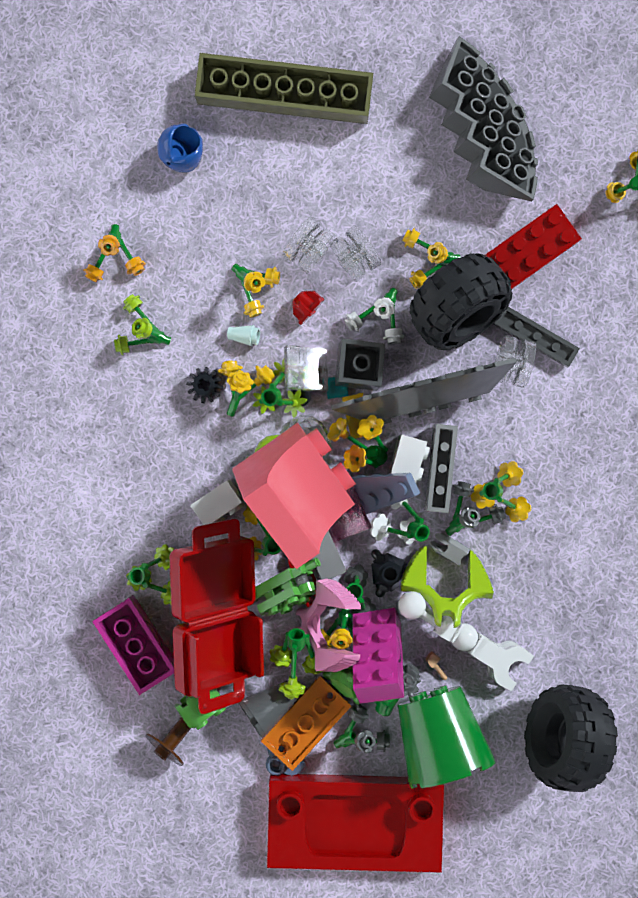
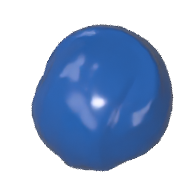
M187 124L171 125L158 138V156L168 168L181 173L191 172L201 161L203 139L194 128L189 127Z

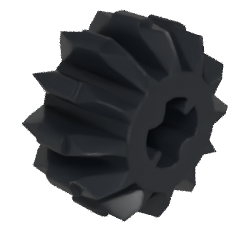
M208 367L204 368V374L197 368V377L192 373L189 375L190 378L194 379V382L188 381L186 383L188 386H193L192 389L188 390V394L196 392L193 400L197 401L201 396V403L205 404L206 397H208L212 403L214 402L212 394L217 397L221 396L220 393L216 392V389H223L224 386L216 383L222 381V377L214 378L217 374L216 370H213L209 375ZM203 380L210 382L207 391L203 388L200 389V385H203L201 383Z

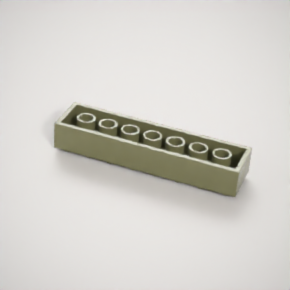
M199 53L195 99L197 105L368 124L374 73Z

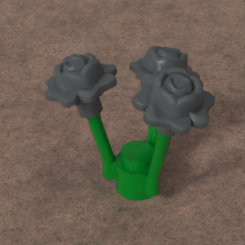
M411 663L403 665L404 696L408 695L409 697H413L414 693L419 691L417 684L421 682L420 671ZM400 698L374 702L376 703V712L382 716H390Z

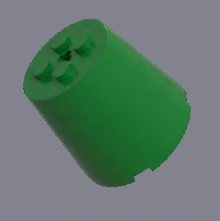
M447 685L434 688L428 694L426 691L418 692L413 697H409V700L398 704L410 788H416L417 784H420L421 788L460 780L472 776L471 770L479 768L480 771H484L496 763L461 686L447 688Z

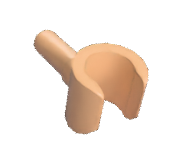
M431 651L426 657V662L437 671L444 681L447 679V676L440 666L437 665L441 658Z

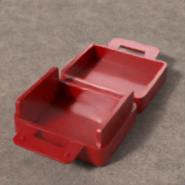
M230 519L194 527L192 530V546L175 549L169 556L172 615L185 622L176 625L173 629L175 688L186 696L198 698V710L201 714L241 702L245 697L244 679L254 675L257 677L264 676L263 621L247 608V606L254 603L256 598L254 542L250 538L240 536V522L238 519ZM228 533V538L205 543L204 538ZM233 683L232 692L210 699V690Z

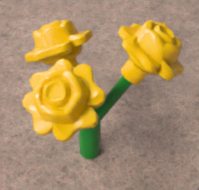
M229 360L222 362L218 372L227 376V383L230 385L232 399L227 411L228 416H235L240 400L256 386L259 387L262 383L269 385L273 383L272 380L275 375L269 367L265 365L261 368L256 365L257 377L252 380L248 372L241 370L243 367L238 366L237 361Z

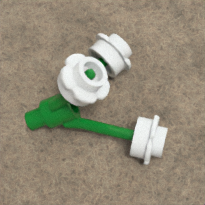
M390 288L383 298L377 299L374 306L359 316L354 311L351 314L347 313V319L344 320L347 327L351 331L356 330L359 332V328L363 326L361 319L374 311L382 319L390 318L391 329L385 330L383 339L388 340V344L401 343L404 335H402V329L396 328L394 304L397 300L398 290Z

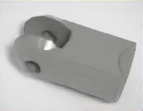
M444 533L435 534L436 539L445 545L442 546L435 541H431L430 545L433 551L460 566L462 558L468 555L470 548Z

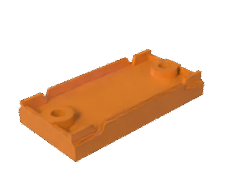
M319 676L304 691V694L300 695L297 702L273 729L261 739V742L293 771L349 710L351 705ZM332 693L333 697L328 698L327 694ZM284 746L285 749L284 751H279L278 748Z

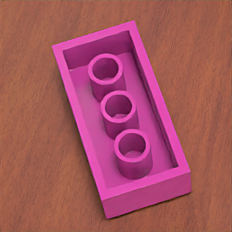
M134 595L92 621L139 695L174 674L173 655Z
M396 608L353 614V653L360 654L359 661L353 664V690L359 703L404 698L401 621Z

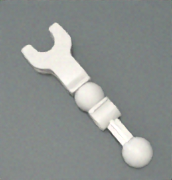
M414 591L406 592L399 599L398 608L402 616L408 619L421 618L434 626L433 631L451 642L456 649L467 651L470 655L485 663L489 676L497 684L510 691L517 684L509 677L508 671L510 666L517 661L529 664L534 655L514 641L495 643L478 633L472 625L461 623L457 628H453V620L449 616H443L441 627H438L434 622L433 610L426 606L424 597L420 593Z

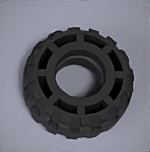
M470 253L464 257H458L446 266L438 269L416 291L409 307L412 318L411 322L428 345L434 346L438 350L458 348L466 342L475 339L482 332H485L507 310L513 294L510 280L499 265L490 257L480 253Z
M565 684L550 687L539 694V698L534 700L531 706L532 709L528 713L526 730H524L525 755L528 757L529 767L535 773V777L546 786L552 787V789L586 792L588 789L595 788L597 784H601L606 779L607 772L611 771L614 764V755L617 753L616 737H618L617 727L614 723L615 717L612 710L608 709L609 705L604 698L592 692L591 689Z

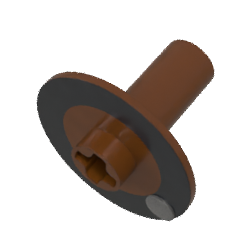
M182 717L162 741L149 733L145 735L147 740L156 748L154 753L164 761L168 758L179 766L184 765L180 757L174 752L175 748L191 730Z

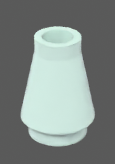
M255 325L229 327L227 338L228 340H234L249 346L258 345L260 328L255 327Z

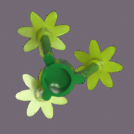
M284 358L282 365L278 362L273 363L276 369H278L274 370L273 373L278 377L269 385V388L266 389L265 386H262L261 394L253 393V396L258 399L253 403V407L261 406V413L264 414L267 407L271 411H275L274 405H287L284 413L291 411L292 417L295 418L297 410L301 413L305 412L301 405L307 402V399L300 398V390H297L295 395L288 390L289 399H281V392L276 388L278 383L280 384L284 379L286 380L288 374L295 378L298 377L296 372L285 369V365H288V362Z

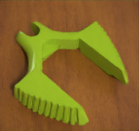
M425 545L413 554V558H411L402 576L401 591L420 593L432 608L434 622L438 627H441L442 617L449 616L453 620V628H457L461 624L462 611L468 604L475 599H492L494 594L487 572L482 562L472 550L468 553V589L457 598L441 597L430 585H426L427 546Z

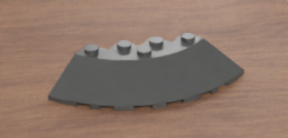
M459 36L434 83L429 98L447 109L441 125L459 135L454 153L471 162L466 180L484 191L532 202L537 188L538 177L536 176L535 167L538 165V158H535L534 155L536 144L533 132L529 131L525 121L526 113L521 105H516L510 95L514 92L505 78L500 80L494 71L496 67L491 62L488 65L479 56L481 52Z
M512 358L448 373L432 379L429 378L331 405V408L334 411L359 420L375 415L377 419H382L384 424L391 423V418L408 414L409 418L422 415L421 410L426 414L437 411V406L439 410L452 407V402L468 399L469 402L481 400V395L490 393L516 364L517 360Z

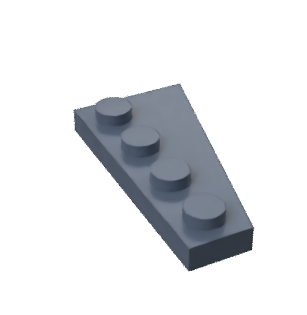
M411 473L374 474L372 476L358 475L352 477L356 485L347 490L355 503L353 509L357 517L420 494Z

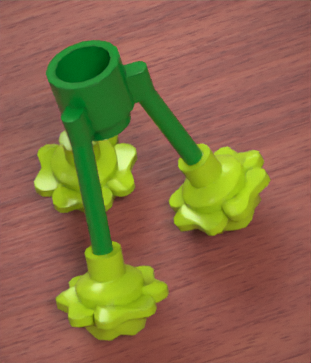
M167 544L157 547L154 560L142 563L139 567L133 566L131 571L126 574L128 579L127 585L132 586L134 591L139 589L145 590L146 588L162 592L160 597L164 599L163 603L171 605L170 581H168L167 585H163V587L152 584L151 571L148 568L158 564V567L168 570L170 568L169 556L174 548L168 547Z
M299 628L286 632L283 646L275 645L274 649L269 651L271 655L270 661L274 662L275 666L289 667L291 663V675L288 681L280 683L279 691L283 692L284 696L288 699L298 698L300 694H304L306 686L297 681L296 660L297 652L301 651L305 644L309 653L302 664V667L305 668V673L316 675L323 672L315 671V653L310 644V635L305 634Z

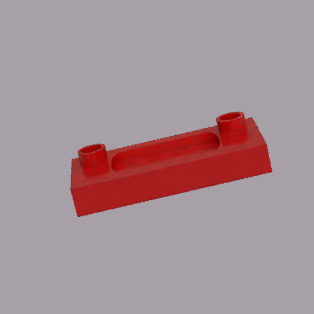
M270 774L267 868L442 873L444 784L421 788L420 784H417L416 788H410L408 777Z

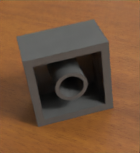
M342 338L338 344L335 386L375 391L382 387L385 344Z

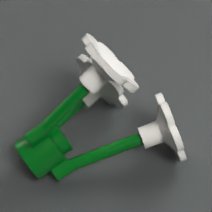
M408 499L390 505L392 509H398L400 506L405 507L413 516L409 517L407 521L403 520L400 522V530L392 528L390 520L384 514H379L377 518H373L371 521L370 535L376 541H381L389 533L398 534L400 539H404L405 543L412 544L414 541L423 542L427 540L430 534L429 527L423 524L424 519L419 517L408 505Z

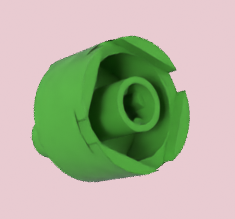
M216 688L210 690V699L220 696ZM186 695L180 699L181 705L175 704L174 706L187 726L197 730L204 727L208 723L207 719L213 714L218 716L226 709L224 707L201 714L198 710V698Z

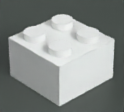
M399 435L388 474L411 473L415 483L417 480L421 481L424 468H420L422 460L427 459L430 447L426 446L427 442Z
M227 480L190 506L202 524L205 525L225 520L223 515L228 512L231 516L243 507L241 503L244 500L232 481Z

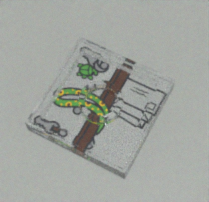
M286 345L284 347L285 389L327 392V349Z

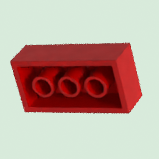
M556 204L489 251L485 256L492 258L510 280L511 289H514L573 247L582 238L558 204Z

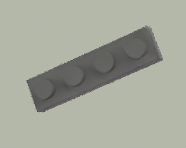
M510 307L493 324L567 368L571 365L580 349Z

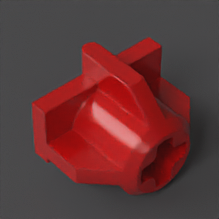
M301 291L292 301L293 315L299 320L298 323L300 325L304 324L310 316L314 315L325 300L316 291Z

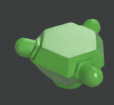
M353 666L339 672H323V677L331 680L333 688L344 697L353 698L355 704H360L353 690Z

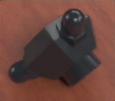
M374 549L371 552V556L374 559L371 564L373 584L377 588L375 594L381 598L386 592H392L401 585L402 576L408 564L405 560L392 554H382L378 549Z

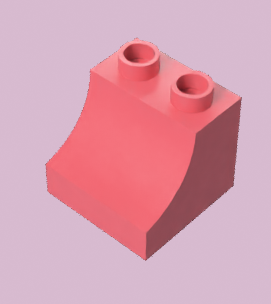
M299 423L290 427L232 468L243 500L296 569L320 553L321 542L327 531L346 511L355 505L347 490L356 485L341 462L332 469L328 466L323 456L332 449L319 430L315 428L306 435Z

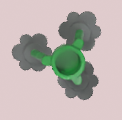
M359 564L354 568L349 567L347 574L344 576V581L350 584L346 588L354 595V598H357V602L359 601L361 609H351L352 615L376 609V606L371 603L370 598H362L363 588L367 584L368 573Z

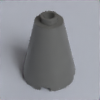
M280 684L248 696L239 702L243 712L247 715L261 738L265 737L299 699V697L294 699L285 697L284 693L279 691Z

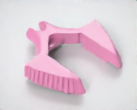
M326 578L316 580V596L313 603L308 608H300L296 611L295 615L301 617L302 625L295 628L302 629L305 634L310 635V643L315 651V671L339 672L356 664V661L360 659V654L335 647H327V642L320 631V616L327 606L342 609H361L359 601L357 602V598H354V595L347 588L345 589L342 584L336 580Z

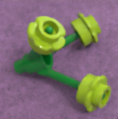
M133 294L128 296L123 301L125 304L123 309L127 310L130 314L136 311L141 318H138L132 324V334L140 340L128 341L127 335L120 336L119 334L118 339H114L116 352L124 355V353L130 352L129 346L155 342L157 344L169 345L171 337L164 335V332L160 331L139 308L143 304L140 296H134Z

